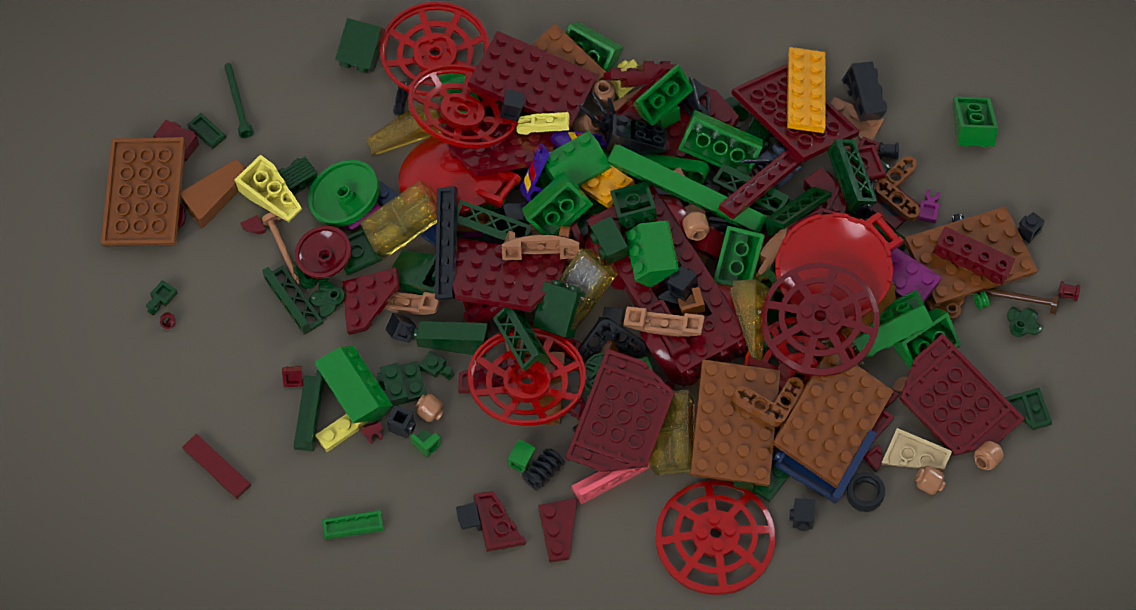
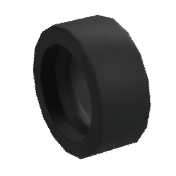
M871 472L857 473L851 478L847 486L846 496L848 502L858 511H874L881 505L885 496L883 481L879 476ZM861 482L871 483L877 488V497L873 501H861L854 494L855 486Z

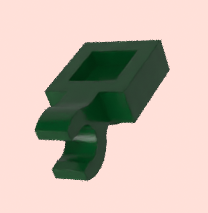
M162 280L150 293L153 299L146 305L148 308L147 312L155 315L161 304L166 307L178 294L177 289Z
M431 351L419 365L421 370L435 378L438 374L448 380H451L454 376L453 368L446 365V360Z

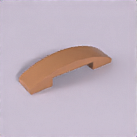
M553 235L520 237L502 244V259L522 260V254H560V259H580L579 242Z
M396 292V294L393 293L388 299V304L384 309L404 314L428 315L437 312L440 301L435 299V293L424 292L423 295Z
M627 306L624 326L660 335L698 336L702 334L705 317L704 315L687 313L684 316L647 312L645 308Z

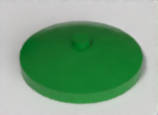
M359 160L337 162L322 171L312 183L308 194L309 209L314 217L324 225L342 227L353 224L367 215L374 207L380 193L379 178L372 167L365 162Z

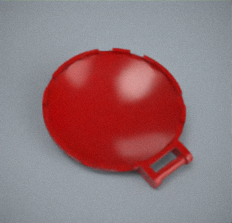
M433 136L421 142L407 155L401 165L398 177L399 188L406 202L411 206L427 195L432 205L421 213L437 217V188L457 187V207L459 201L463 200L476 206H484L488 203L500 208L513 187L522 180L518 174L511 171L477 177L470 169L463 166L462 161L450 155L447 143ZM462 205L459 215L472 212L471 208Z
M835 212L833 214L811 216L793 227L783 239L776 257V278L778 280L788 271L806 264L827 263L837 265L861 278L870 288L877 305H879L886 296L892 282L893 263L891 252L901 246L904 240L901 236H897L885 222L880 212H877L866 221L851 217L849 214ZM875 224H878L891 239L890 243L874 227ZM810 268L797 273L804 281L811 278H827L830 269ZM837 272L835 280L847 286L854 294L864 290L852 277L843 272ZM791 277L785 279L779 285L783 296L785 297L787 292L796 284ZM815 283L807 285L812 294L823 293L825 284ZM833 286L831 296L835 297L838 301L848 297L841 289ZM800 290L792 295L788 303L799 306L805 298ZM869 297L858 301L862 317L873 310ZM853 304L843 308L844 318L856 320ZM819 312L815 314V319L818 321H823L826 318L824 313Z

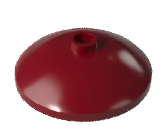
M319 226L309 230L300 238L295 248V260L299 269L307 276L317 279L328 278L339 273L347 265L351 256V244L348 237L343 231L333 226Z

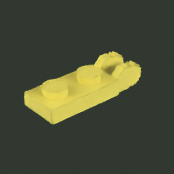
M569 113L520 116L517 121L516 131L520 135H528L530 132L569 130Z
M345 414L317 433L315 437L326 452L358 432L368 422L352 423L349 416Z

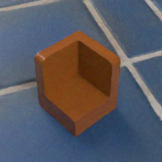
M700 287L692 288V295L685 302L678 298L682 316L685 313L697 314L705 311Z

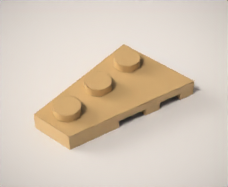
M897 428L881 465L924 468L929 465L944 471L952 451Z

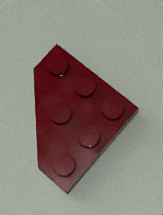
M397 268L342 281L343 291L345 292L344 305L347 333L352 335L367 331L371 327L372 320L377 314L380 315L388 304V299L393 293L396 294L400 288L399 271Z

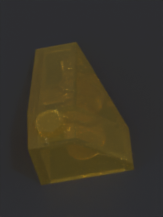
M423 104L414 106L416 113L422 121L427 120ZM429 108L432 118H439L437 111ZM407 110L368 137L366 141L373 156L431 137V135L418 125L410 110ZM433 126L430 127V128H432L433 130H435L436 132L441 133V132L438 131L435 127H433Z
M755 279L733 281L731 297L733 298L750 355L756 360H762L764 337L761 333V311L769 287Z

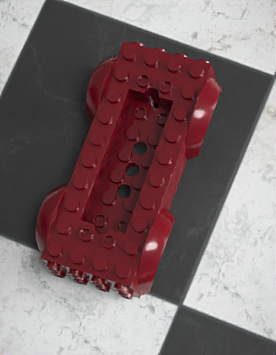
M651 185L649 188L658 217L653 222H669L676 257L680 262L678 267L682 266L686 269H691L697 274V287H700L705 311L696 315H704L705 318L702 334L698 336H684L690 349L675 357H672L660 334L640 331V334L672 383L685 387L686 385L695 384L700 378L702 360L731 363L737 357H744L753 340V322L748 307L740 293L729 284H716L692 247L693 240L687 238L682 225L684 217L688 215L685 207L675 196L658 194L655 187ZM613 204L610 208H606L605 211L593 214L586 220L589 233L585 238L584 244L594 261L603 266L601 272L612 287L616 290H624L634 307L645 308L659 301V295L666 292L663 290L665 286L664 281L655 289L636 282L630 254L608 265L606 259L602 260L598 253L600 248L597 244L594 245L589 236L591 234V225L611 216L627 244L625 233L632 228H620ZM668 308L672 315L682 316L681 311Z

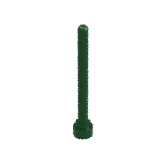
M226 63L225 70L240 122L238 127L239 137L243 139L250 138L254 134L253 128L246 120L232 65Z

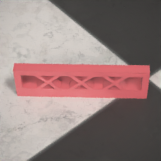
M650 461L648 467L610 472L598 471L572 485L571 489L582 505L650 468Z

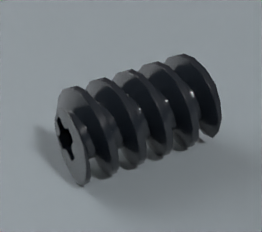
M545 449L543 455H539L538 460L533 461V466L530 465L527 471L522 473V477L531 488L538 491L536 486L538 485L543 488L542 480L549 482L550 479L547 475L555 476L553 469L559 471L558 463L564 466L565 461L553 449Z

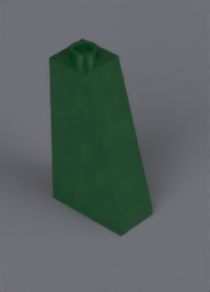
M420 321L419 328H415L414 339H416L417 347L474 355L477 349L489 339L487 323Z

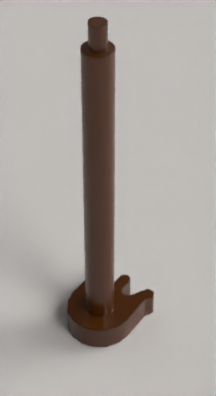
M996 289L985 290V293L991 296L1050 305V314L1056 315L1059 296L1053 295L1052 299Z

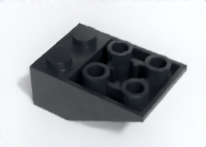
M613 114L607 129L606 153H611L614 144L625 147L639 155L666 152L667 129L658 125L652 126L641 120H633L624 115Z

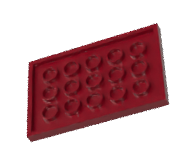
M497 31L472 74L468 87L500 101L503 100L506 89L524 93L523 111L529 114L568 112L570 117L568 131H570L581 110L579 106H583L598 75Z
M788 64L732 89L731 94L802 163L828 151L835 139L851 140L859 135V130L826 99L824 133L787 128Z

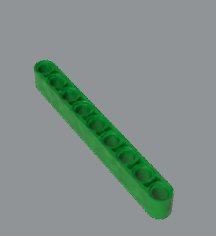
M614 144L606 161L609 165L644 182L647 181L648 184L744 230L761 233L767 217L764 214L749 207L734 220L718 210L719 204L728 197L620 145Z

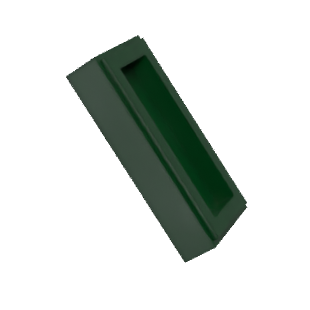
M202 113L187 124L188 128L212 149L226 139V135Z

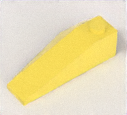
M259 155L235 179L240 193L287 222H290L302 210L296 198L285 184V181L278 173L275 165L262 155Z

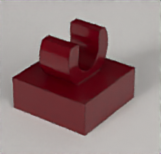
M302 366L282 367L284 387L303 386Z
M378 420L360 428L364 437L367 436L370 444L373 443L371 437L374 434L378 435L379 440L383 439L382 434L379 432L383 428Z

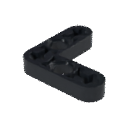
M602 317L577 349L579 354L584 356L587 352L586 346L590 350L586 354L588 360L593 355L598 354L607 340H613L618 347L634 357L642 356L646 351V346L642 339L612 319ZM607 323H609L608 325L610 329H604V331L602 332L604 338H602L598 333H595L596 331H598L599 333L602 331V324L606 325ZM620 332L626 334V339L622 342L616 340V335ZM591 338H598L600 340L599 345L596 347L590 346L589 341ZM630 339L635 345L640 343L641 349L634 351L633 346L629 344Z

